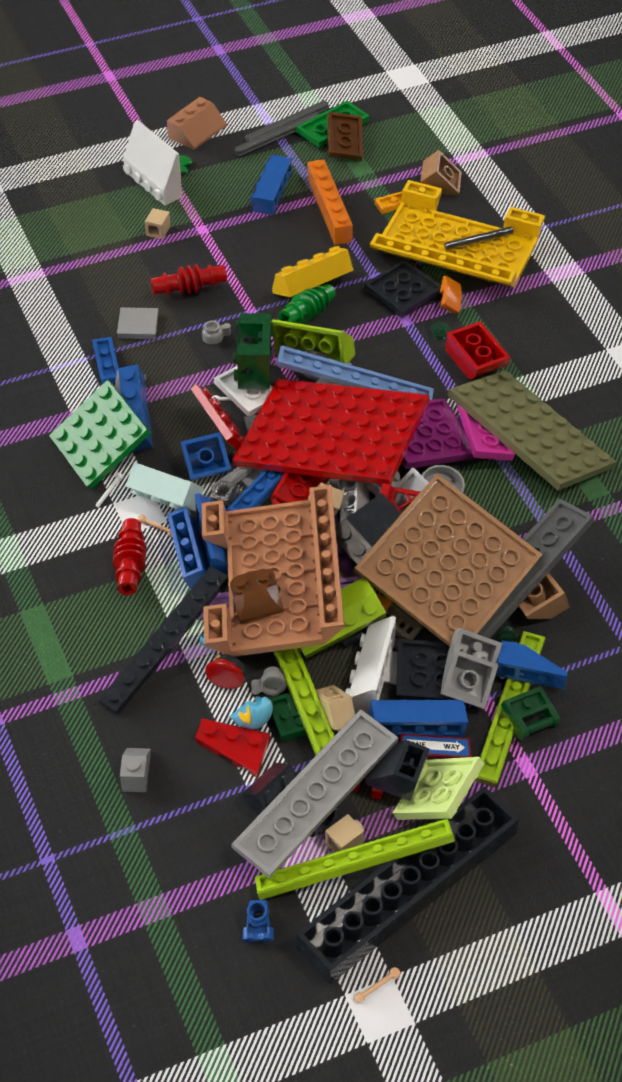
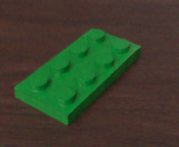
M345 101L297 126V133L320 148L328 143V112L362 116V125L369 122L370 115L349 101Z

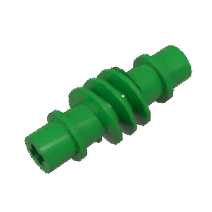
M325 284L323 286H316L313 289H305L295 295L291 302L285 305L284 310L279 312V321L300 324L317 317L324 312L325 307L335 298L336 291L334 287L330 284Z

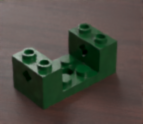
M240 313V319L236 321V333H239L240 338H236L237 352H233V364H237V369H234V381H238V389H270L271 313Z

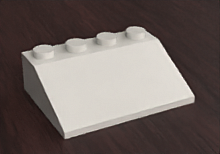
M136 120L123 156L124 172L130 175L136 183H139L156 200L164 205L182 198L179 153L140 121Z

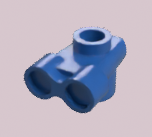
M249 901L247 925L243 928L242 940L244 942L273 941L274 928L270 927L268 901ZM257 913L263 914L260 918H254Z

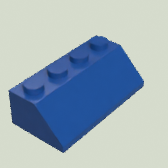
M197 493L195 494L196 520L208 568L211 566L228 576V550L208 542L202 537V503L213 502L214 500Z

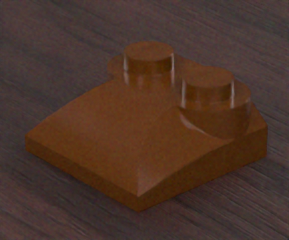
M260 569L238 575L231 580L230 587L239 623L284 612L275 573L272 570Z

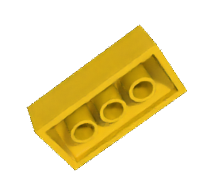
M335 246L330 248L329 252L325 254L318 253L313 255V259H304L297 262L298 265L282 268L281 272L275 274L272 291L273 294L292 297L305 289L316 287L353 271L348 249Z

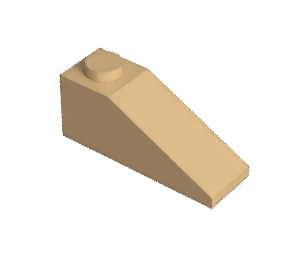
M335 685L317 689V695L331 728L339 732L355 716L351 696Z

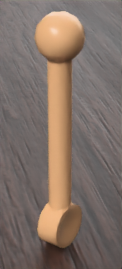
M144 515L138 516V520L141 523L145 522L167 532L169 537H172L171 529L146 519Z
M396 967L391 968L390 973L364 992L356 993L355 1001L362 1003L366 996L391 979H398L400 970Z

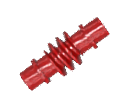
M194 264L193 270L188 265L185 271L183 267H179L176 274L167 275L163 273L161 277L150 278L153 295L162 293L170 295V292L179 291L180 295L183 296L184 289H186L189 295L191 294L192 287L195 293H198V286L203 290L205 285L215 287L216 283L227 282V273L224 265L212 267L210 264L207 265V268L199 269L198 265Z
M128 518L123 521L122 529L118 533L119 540L114 545L112 563L116 570L117 590L123 595H133L137 592L138 583L141 581V575L146 566L147 545L143 541L144 534L141 531V522L135 518Z

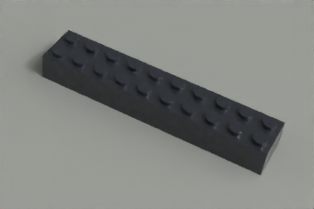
M485 786L463 802L452 819H448L455 842L388 861L296 933V948L330 985L516 835L519 818Z

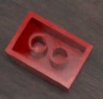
M481 321L447 333L445 351L469 379H474L507 367L510 363L511 357Z

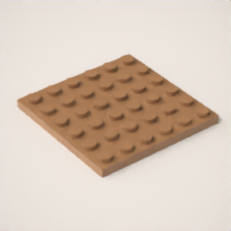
M436 474L354 568V572L363 579H366L373 587L450 647L455 629L461 628L475 634L481 631L541 558L542 554L447 480Z

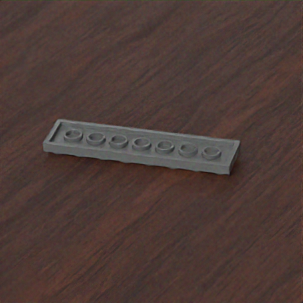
M561 499L557 500L523 538V540L542 554L541 558L478 635L491 638L595 521L593 515Z

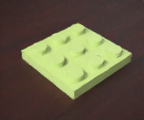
M480 757L426 760L411 801L401 798L393 811V815L397 820L452 819L474 780L478 777L484 765Z

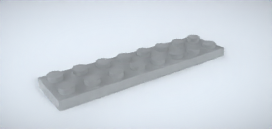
M360 709L232 843V848L270 879L397 743L398 737Z

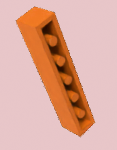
M325 160L307 162V179L334 244L352 242L353 224Z

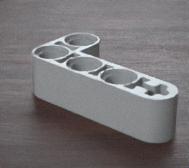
M332 478L326 483V485H331L336 489L344 491L341 502L340 523L369 502V490L365 487L366 483Z

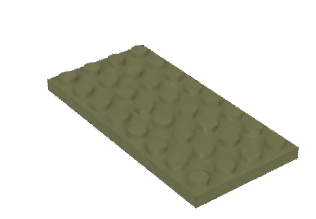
M506 370L449 389L447 396L557 490L613 469L616 461L609 454L595 445L580 430L572 426L564 417L555 412L552 407L543 402Z

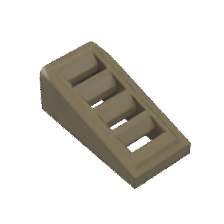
M391 603L386 614L390 615V617L394 616L398 620L395 626V635L401 639L414 640L423 629V626L395 604ZM401 623L406 624L403 628L399 627ZM409 627L413 628L410 634L406 632Z

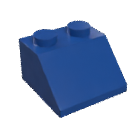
M221 432L180 442L182 455L191 481L231 471Z

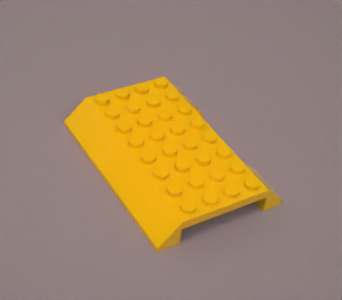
M408 180L402 190V202L382 234L376 233L370 242V247L377 251L515 288L537 245L545 215L510 206L504 218L503 228L511 226L513 234L445 250V242L502 228L436 211L442 189Z

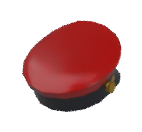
M216 654L215 660L208 663L205 668L206 676L211 683L227 689L241 687L247 673L246 667L241 661L227 654Z

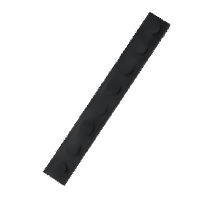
M210 566L98 699L99 703L118 715L204 612V606H209L229 582L228 576Z

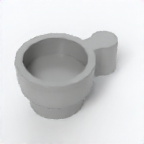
M217 321L206 322L202 330V340L207 344L220 343L223 340V336L231 334V325L229 323L220 325Z
M277 667L266 668L261 679L251 681V692L255 695L263 692L273 696L281 694L286 689L285 677Z

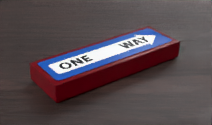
M400 733L399 742L409 740L430 748L426 760L472 757L470 738Z

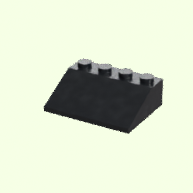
M381 493L345 518L335 528L336 540L358 564L398 519L401 513Z

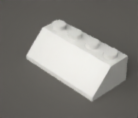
M394 616L369 625L367 633L361 636L360 647H362L361 652L357 651L355 658L357 668L356 670L352 669L349 683H352V686L347 688L345 692L352 698L355 713L361 709L368 714L371 700L380 699L394 647L396 617Z

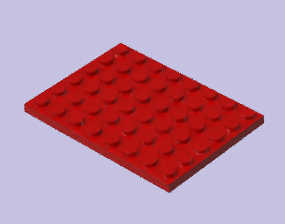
M277 379L232 459L233 464L239 467L391 485L428 407L430 397L428 394Z

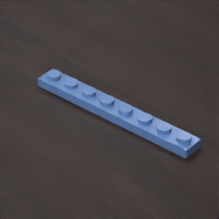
M281 345L276 366L351 387L428 394L430 400L433 397L434 388Z

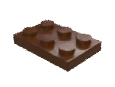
M328 112V157L362 161V116Z

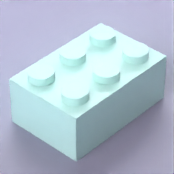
M135 462L126 483V487L132 489L131 493L178 510L187 506L188 509L196 511L195 494H202L204 487Z

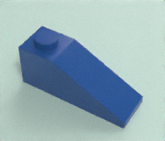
M502 641L496 676L564 689L568 672L526 645Z

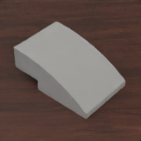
M461 628L455 629L445 664L441 694L485 709L498 668L496 662L502 643Z

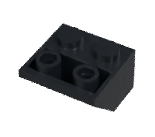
M409 740L397 742L368 773L365 784L411 801L430 748Z
M274 763L242 795L254 813L259 816L297 774L291 764Z

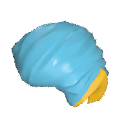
M256 696V703L250 700L247 701L229 717L238 726L252 730L259 729L270 719L273 705L267 697L261 698Z

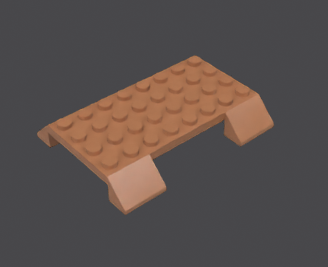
M331 485L310 488V500L226 511L223 500L202 503V537L204 540L228 550L229 611L227 604L204 606V644L206 647L235 657L324 645L344 628ZM260 569L272 570L275 573L284 612L239 623L230 587L231 580L238 575Z

